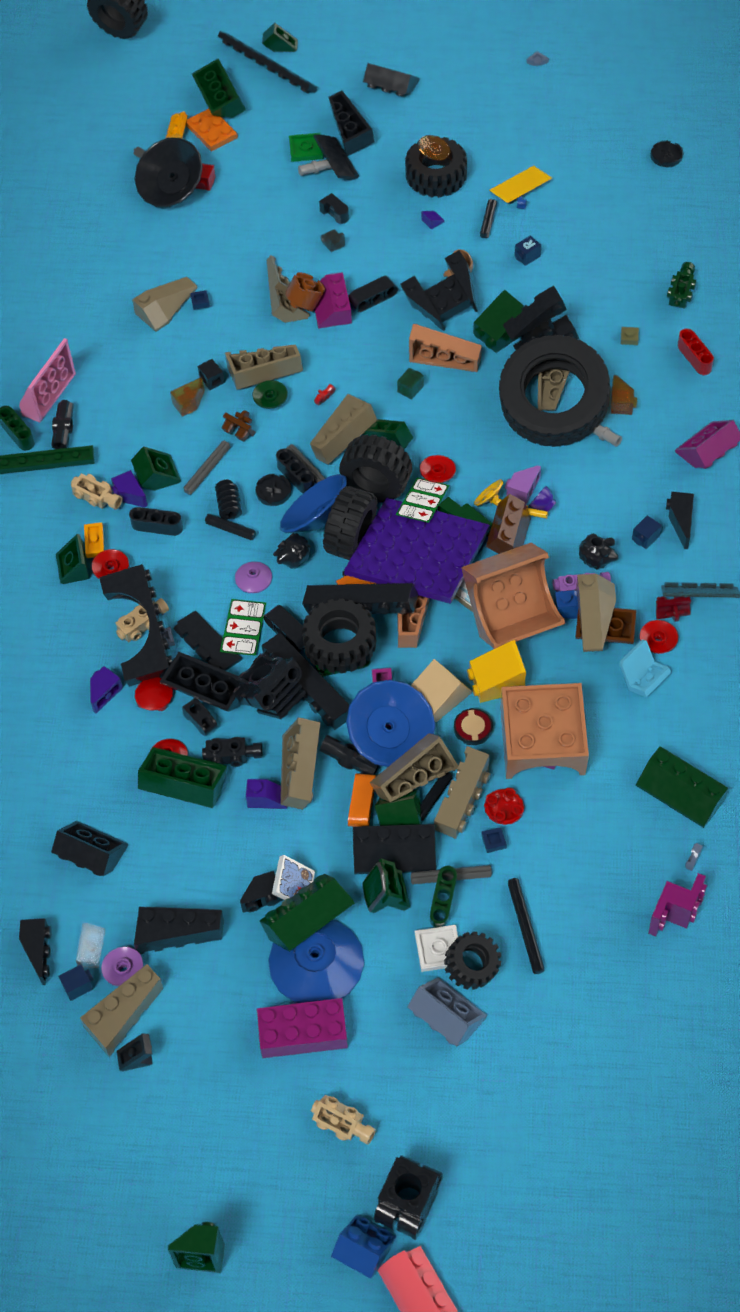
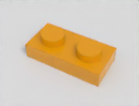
M184 111L171 116L166 138H182L188 116Z
M102 522L84 524L86 558H93L100 552L105 551Z

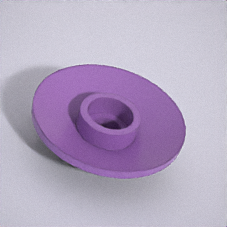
M261 562L245 563L239 567L235 574L236 585L246 593L262 592L268 588L272 581L271 570Z
M116 948L110 951L102 962L101 970L103 977L108 983L120 986L143 968V959L139 952L133 948Z

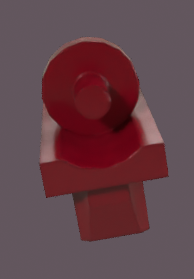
M678 594L674 599L668 600L664 596L657 597L656 619L672 617L673 621L677 622L679 621V616L690 615V597H685L683 594Z

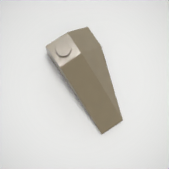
M598 574L577 575L576 592L583 652L603 651L616 604L615 584Z

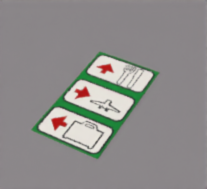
M417 478L396 515L429 523L450 485Z
M231 599L220 652L256 656L266 607L265 602Z

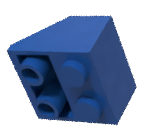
M356 1215L339 1234L331 1257L371 1279L381 1267L396 1236L387 1229L380 1228L371 1223L367 1218Z

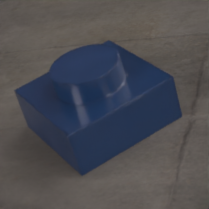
M206 290L190 293L193 310L210 307Z
M501 827L481 833L487 853L507 848Z

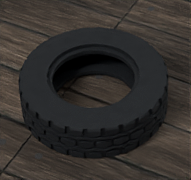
M548 335L530 340V342H526L512 353L502 369L499 380L502 412L506 421L509 422V426L522 438H526L527 441L534 444L538 443L542 446L557 447L578 442L595 431V427L601 424L602 418L605 417L608 411L610 378L606 364H604V360L597 354L596 350L588 346L587 343L573 337ZM563 369L577 376L585 390L580 401L571 409L560 413H547L535 408L525 396L527 385L531 379L545 370Z

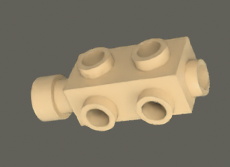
M81 473L79 477H74L71 481L73 495L78 499L87 501L92 506L103 509L108 504L109 507L117 510L122 504V497L112 494L111 486L107 482L102 481L100 483L91 474L84 475Z
M162 598L155 601V604L158 603L162 615L169 611L168 605ZM140 605L115 622L117 627L116 634L121 640L126 639L128 643L132 640H139L142 633L147 629L149 630L147 612Z
M325 1095L319 1101L316 1100L311 1108V1112L314 1113L312 1120L317 1122V1127L336 1132V1137L341 1140H351L354 1136H357L361 1142L369 1145L375 1135L376 1129L374 1127L361 1124L363 1114L353 1107L340 1103L335 1097Z

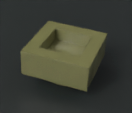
M621 327V344L638 345L639 328Z

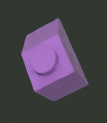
M537 465L515 472L512 478L506 482L505 489L507 490V495L511 494L527 504L540 479L541 466Z

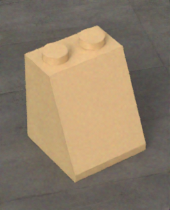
M435 659L411 685L423 694L431 706L435 722L439 721L472 693L465 684Z

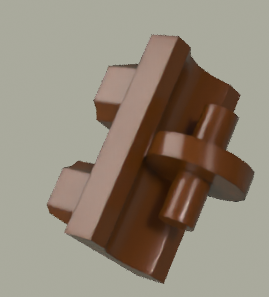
M248 411L236 412L235 417L226 412L223 415L225 421L221 428L226 433L231 434L235 427L238 428L235 436L243 442L249 435L253 437L256 433L248 425L252 422Z

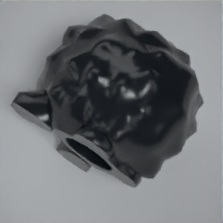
M293 532L285 541L283 540L278 545V549L273 553V556H277L278 564H284L291 569H296L308 560L311 546L303 536Z
M594 533L587 535L579 545V559L583 560L584 564H587L590 568H595L596 570L604 568L608 563L618 560L617 553L610 547L615 545V540L613 538H601Z

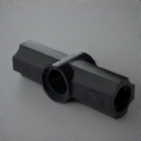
M61 400L58 403L56 417L52 421L53 437L51 445L54 449L67 448L69 434L73 431L72 415L74 406L68 400Z
M329 735L325 737L319 750L338 760L342 767L355 769L363 774L374 775L379 766L360 755L353 744H345Z

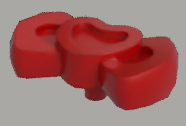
M329 384L325 390H319L318 393L320 394L316 396L315 404L320 406L321 403H324L334 393L335 387Z

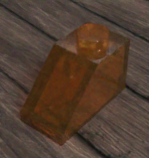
M613 375L611 414L632 415L633 408L637 407V397H634V389L620 377Z
M201 377L170 392L172 403L182 417L192 413L199 407L204 394V384Z

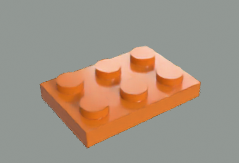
M209 108L186 120L185 125L211 152L238 138L237 132L220 116L212 115Z

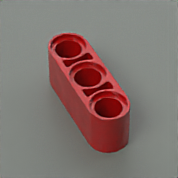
M682 329L679 333L678 349L699 374H710L714 360L712 353L694 331Z

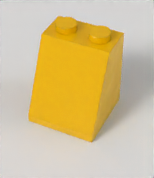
M515 640L469 662L467 675L469 680L473 681L472 690L474 696H478L480 703L501 698L502 687L525 686L526 670Z

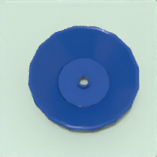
M341 474L329 476L305 491L285 512L280 522V530L284 533L316 531L323 528L327 523L328 515L337 495L347 485L346 476Z
M394 680L373 682L360 690L349 705L346 724L350 741L359 754L373 764L389 767L427 734L434 735L435 720L431 706L422 693L407 683ZM389 724L391 730L386 729L385 725Z
M332 920L290 952L273 943L268 962L271 979L279 992L295 1003L339 999L347 996L360 980L364 966L362 945L352 930L340 922ZM314 953L319 954L316 958L312 957Z

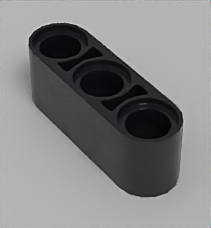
M382 276L352 291L348 296L349 302L358 312H363L393 297L397 293L398 287L388 276Z
M283 448L277 451V468L300 492L304 493L315 485L314 474L289 449Z
M135 507L129 512L131 526L136 531L171 536L179 535L183 531L181 516L177 512Z
M277 605L263 616L266 624L276 634L281 633L298 652L304 649L302 625L281 605Z

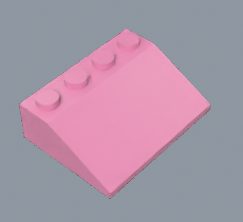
M63 339L28 386L19 404L22 416L40 423L75 376L76 372L67 339Z

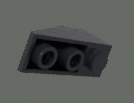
M46 919L20 920L19 940L42 985H46V977H49L50 974L47 958H50L51 955L50 945H48V939L52 936L51 926H48Z

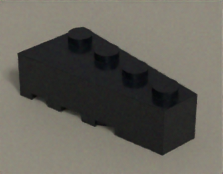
M342 90L328 97L347 156L375 142L372 128Z
M139 907L134 940L135 950L141 955L147 951L154 950L157 952L162 951L163 948L174 946L178 948L190 943L200 944L221 940L224 926L222 910Z

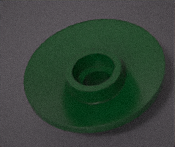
M274 380L261 382L253 390L254 402L266 409L281 406L288 396L286 387L281 382Z

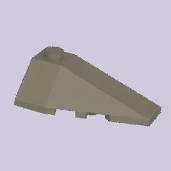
M184 277L149 289L132 299L135 314L157 332L170 323L175 312H179L180 306L190 298V293L195 292L198 287L188 277Z
M549 369L538 374V410L556 411L569 371Z

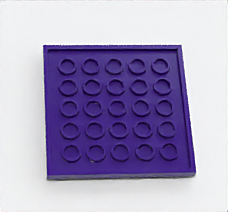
M386 498L345 567L344 575L376 584L413 583L418 595L451 604L464 580L461 567L472 564L490 530V525L435 511L429 523L399 516L396 513L403 502Z

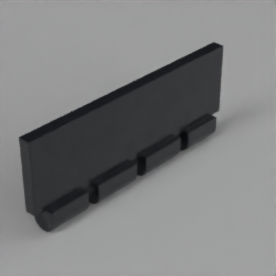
M314 134L315 141L336 176L342 179H357L359 174L337 138Z
M196 610L179 620L174 627L178 635L184 638V641L193 650H196L195 652L210 665L226 671L242 660L238 654L220 652L223 638Z

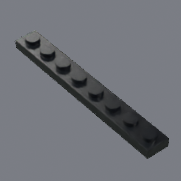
M222 31L219 32L217 37L222 39V43L234 46L233 49L241 53L243 51L245 57L256 59L255 62L261 66L266 65V69L273 73L275 71L278 72V76L285 80L288 78L289 83L295 86L300 85L302 91L316 93L318 88L316 85L230 34Z

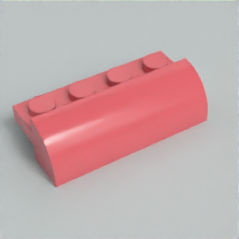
M421 1246L408 1252L404 1250L398 1253L378 1269L400 1312H458Z

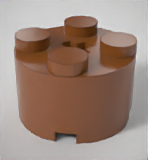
M298 272L293 276L285 295L291 301L290 305L292 307H301L313 312L325 290L323 284L319 280L317 282L312 280L313 276Z

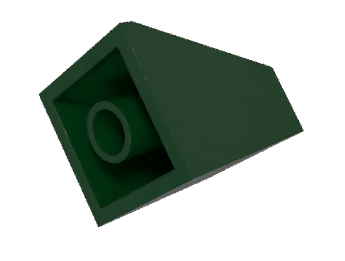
M506 290L502 291L474 321V336L484 342L495 353L499 352L518 339L516 338L512 341L503 324L511 317L515 318L522 312L524 305Z

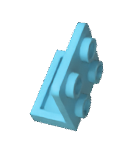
M641 640L619 663L629 691L647 697L671 673L669 667L654 662L646 640Z

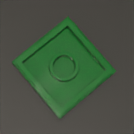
M314 134H321L289 135L291 162L323 159V152L313 137Z

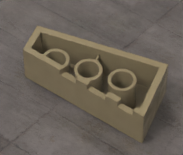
M296 344L273 347L272 350L260 348L257 349V352L247 353L246 350L239 351V354L225 352L227 368L237 390L303 371L301 355Z
M350 394L346 395L310 442V446L318 460L328 465L347 448L353 439L362 435L377 421L371 404Z
M298 717L282 735L281 805L303 810L312 801L320 722Z
M429 733L370 781V784L379 798L392 802L412 792L413 789L419 786L422 787L428 784L429 781L440 778L451 770H456L458 764L441 737Z
M468 746L464 752L465 761L464 763L460 761L457 768V780H452L447 793L449 798L444 797L434 820L436 831L455 839L459 832L463 833L467 824L465 820L467 816L471 817L475 808L473 804L475 800L480 799L483 792L481 788L483 784L488 783L491 775L489 773V754Z
M146 964L80 1017L83 1027L109 1057L113 1054L119 1042L121 1043L130 1028L138 1022L144 1010L149 1008L163 990L161 979Z

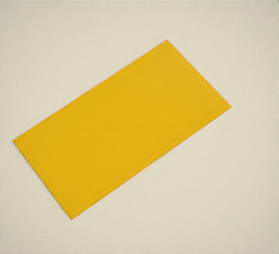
M532 166L489 191L509 203L549 181L552 177L537 167Z

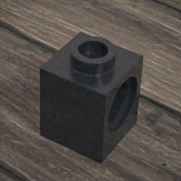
M213 359L197 366L199 378L209 390L225 383L223 371Z

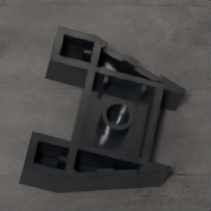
M460 250L444 258L452 275L427 290H423L415 275L400 283L411 306L420 311L423 316L433 321L443 331L446 330L443 325L444 321L472 306L475 313L478 312L471 272Z
M554 285L535 296V301L529 306L525 305L518 316L515 318L511 317L503 324L512 341L518 337L521 340L513 344L515 350H518L526 342L528 343L530 340L538 337L541 338L542 336L564 335L579 339L567 315L554 322L551 321V318L567 310Z

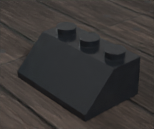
M367 63L363 82L368 83L367 87L376 89L379 86L382 87L381 91L390 93L393 90L396 91V95L405 97V94L411 95L420 78Z
M75 821L57 830L51 853L58 855V858L62 860H69L75 863L77 867L91 870L97 876H105L114 870L128 844L79 821Z

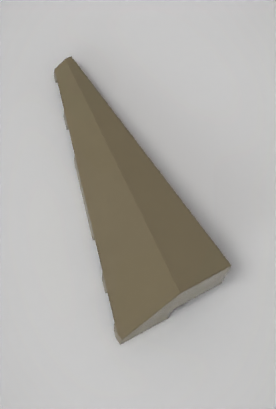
M270 255L267 259L272 315L284 323L308 319L310 316L308 312H305L301 307L294 308L290 305L291 301L285 295L290 281L281 274L282 268L276 266V258Z

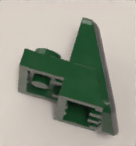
M379 859V862L375 864L362 882L364 899L369 912L376 913L386 906L403 911L409 909L410 903L402 871L396 869L394 862Z

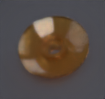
M426 135L418 143L420 151L430 159L444 160L450 154L449 145L440 137Z

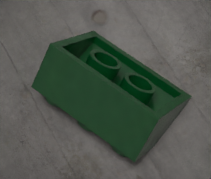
M202 1222V1225L195 1224L168 1245V1252L176 1268L221 1273L225 1244L219 1227L215 1226L216 1224L212 1222Z

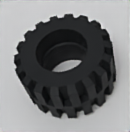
M474 931L471 934L467 932L456 938L445 953L444 965H447L445 968L446 973L450 972L451 974L449 979L457 981L455 985L460 986L463 984V989L472 987V990L479 986L480 988L485 986L498 973V968L501 966V961L498 959L501 957V953L496 951L499 947L497 944L493 945L491 943L493 941L491 937L486 939V934L484 933L478 935ZM472 951L478 954L482 960V970L475 971L468 968L463 961V952Z

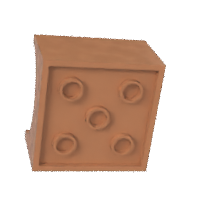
M528 543L461 567L479 636L494 649L515 640L516 642L565 624L564 618L560 615L553 602L545 576L544 562L545 559L549 558L548 553L533 543Z
M582 683L502 687L500 711L506 779H512L520 771L542 766L568 767L578 771L579 776L586 775L589 752Z

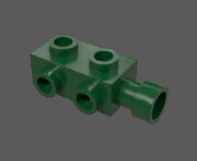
M684 262L680 271H677V275L672 276L671 285L673 287H669L667 292L669 305L686 308L687 302H691L693 294L691 289L694 290L696 285L693 274L695 265L693 263Z

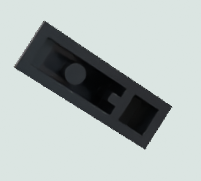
M671 492V498L666 501V510H669L668 517L684 549H688L694 494Z

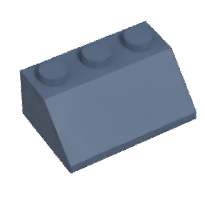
M439 977L418 987L407 1006L416 1017L422 1018L429 1024L431 1029L438 1031L449 1043L456 1046L466 1042L487 1017L484 1012Z

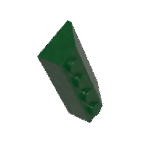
M219 58L192 73L212 115L233 118L246 110Z
M661 746L649 759L636 783L638 788L703 828L725 801L728 787Z
M152 747L138 770V789L213 808L220 796L227 766Z
M323 874L317 876L308 886L302 887L293 897L284 900L275 910L269 911L260 920V923L271 942L290 952L355 903L335 878Z

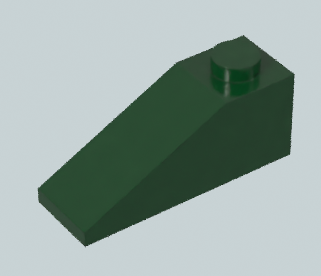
M377 419L362 434L386 437L387 440H393L396 442V445L402 448H406L413 439L406 423L403 421Z

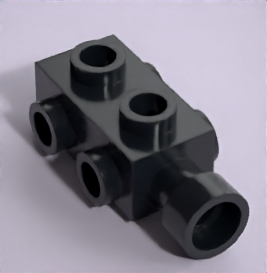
M233 737L231 739L214 738L206 740V748H202V757L206 761L239 767L242 763H247V757H254V759L263 757L262 743L247 745L245 738Z

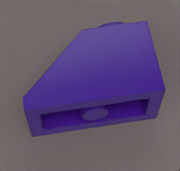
M131 470L111 478L113 485L111 486L112 493L121 496L123 503L144 508L148 506L146 495Z
M105 666L94 672L90 678V702L95 713H98L123 689L120 677Z
M247 779L246 802L248 808H288V806L281 805L280 785L266 779Z

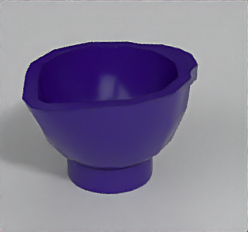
M545 486L529 506L533 509L549 512L556 504V501L553 500L551 490Z

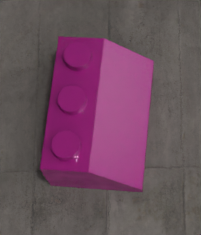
M343 272L325 275L320 280L325 290L314 309L318 329L352 324L351 307Z
M734 420L712 421L676 448L675 452L694 468L706 469L713 464L714 460L723 457L728 449L738 445L740 432Z

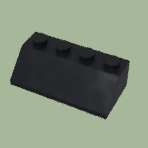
M178 652L160 680V683L227 712L241 705L233 693L239 686L235 680L238 677L237 675L181 652Z
M434 824L353 827L354 874H369L375 864L379 862V859L394 862L396 869L401 870L402 873L436 870Z

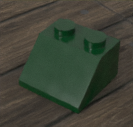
M143 446L131 459L139 484L143 488L155 491L178 484L181 481L171 454Z

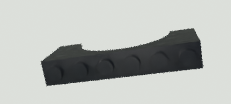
M141 564L99 577L103 594L107 600L127 599L136 602L146 610L149 618V634L144 646L133 658L121 663L125 682L130 687L148 679L163 677L173 658L171 655H168L167 649H170L168 639L164 638L163 632L166 630L163 621L159 620L158 615L161 614L158 603L155 604L154 598L157 595L154 586L151 587L150 580H152L150 570H146L144 565Z

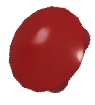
M159 677L142 681L135 690V700L138 707L149 711L165 710L173 696L172 688L161 684L160 680L162 678Z
M513 788L495 790L486 796L485 812L495 823L502 825L513 824L523 815V800L516 794Z

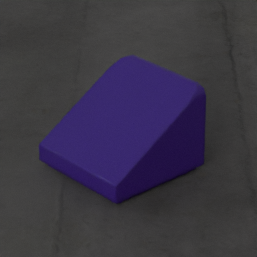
M435 211L421 212V220L430 229L444 222V219Z

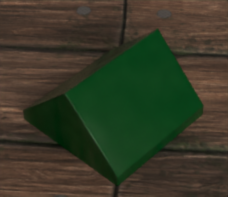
M76 534L56 553L61 584L89 579L81 536Z
M418 789L412 790V792L392 802L379 798L375 804L380 826L421 825L420 793Z

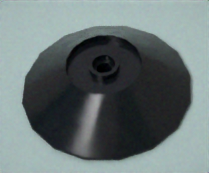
M166 138L148 148L137 164L134 178L137 192L142 199L155 207H171L183 202L194 192L201 178L203 165L199 151L191 142L182 138Z

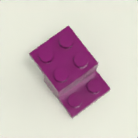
M697 874L691 890L668 881L666 882L653 912L648 934L656 937L659 930L663 931L666 921L686 929L690 922L694 923L699 905L701 906L707 889V885L704 884L705 875Z

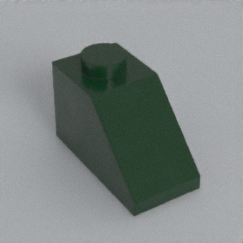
M274 23L263 32L262 44L273 52H296L298 40Z

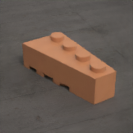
M413 323L409 337V362L477 372L481 360L482 345Z
M418 595L414 613H397L398 648H417L430 598Z

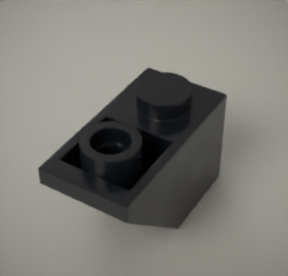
M274 871L253 877L240 900L243 913L254 912L260 907L273 906L282 901L281 898L272 894L275 881Z

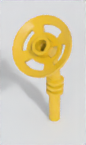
M500 479L488 486L476 498L474 504L478 506L489 501L491 504L493 503L498 506L501 499H499L497 493L501 489L503 481ZM527 506L530 516L547 519L548 511L532 509Z

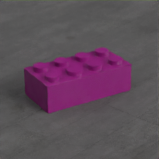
M342 998L257 1008L262 1058L348 1048Z

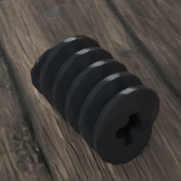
M228 479L219 481L215 485L220 517L223 519L238 518L242 514L238 486Z

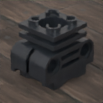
M260 653L253 661L251 667L235 679L239 686L233 691L241 704L257 708L258 714L277 719L285 717L289 710L299 703L306 694L305 690L301 689V684H297L301 679L302 671L293 657L283 659L282 657L275 656L273 653L269 655Z
M402 1155L399 1158L396 1157L378 1196L374 1222L393 1229L397 1221V1231L416 1240L438 1194L439 1186L443 1180V1173L425 1165L421 1168L420 1163ZM404 1188H413L420 1193L413 1200H404L397 1195Z

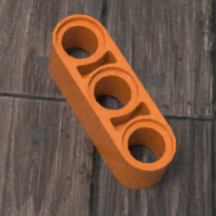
M355 774L348 826H369L375 792L370 781L376 775Z

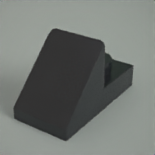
M142 1033L117 1050L119 1071L132 1070L153 1064L149 1034Z

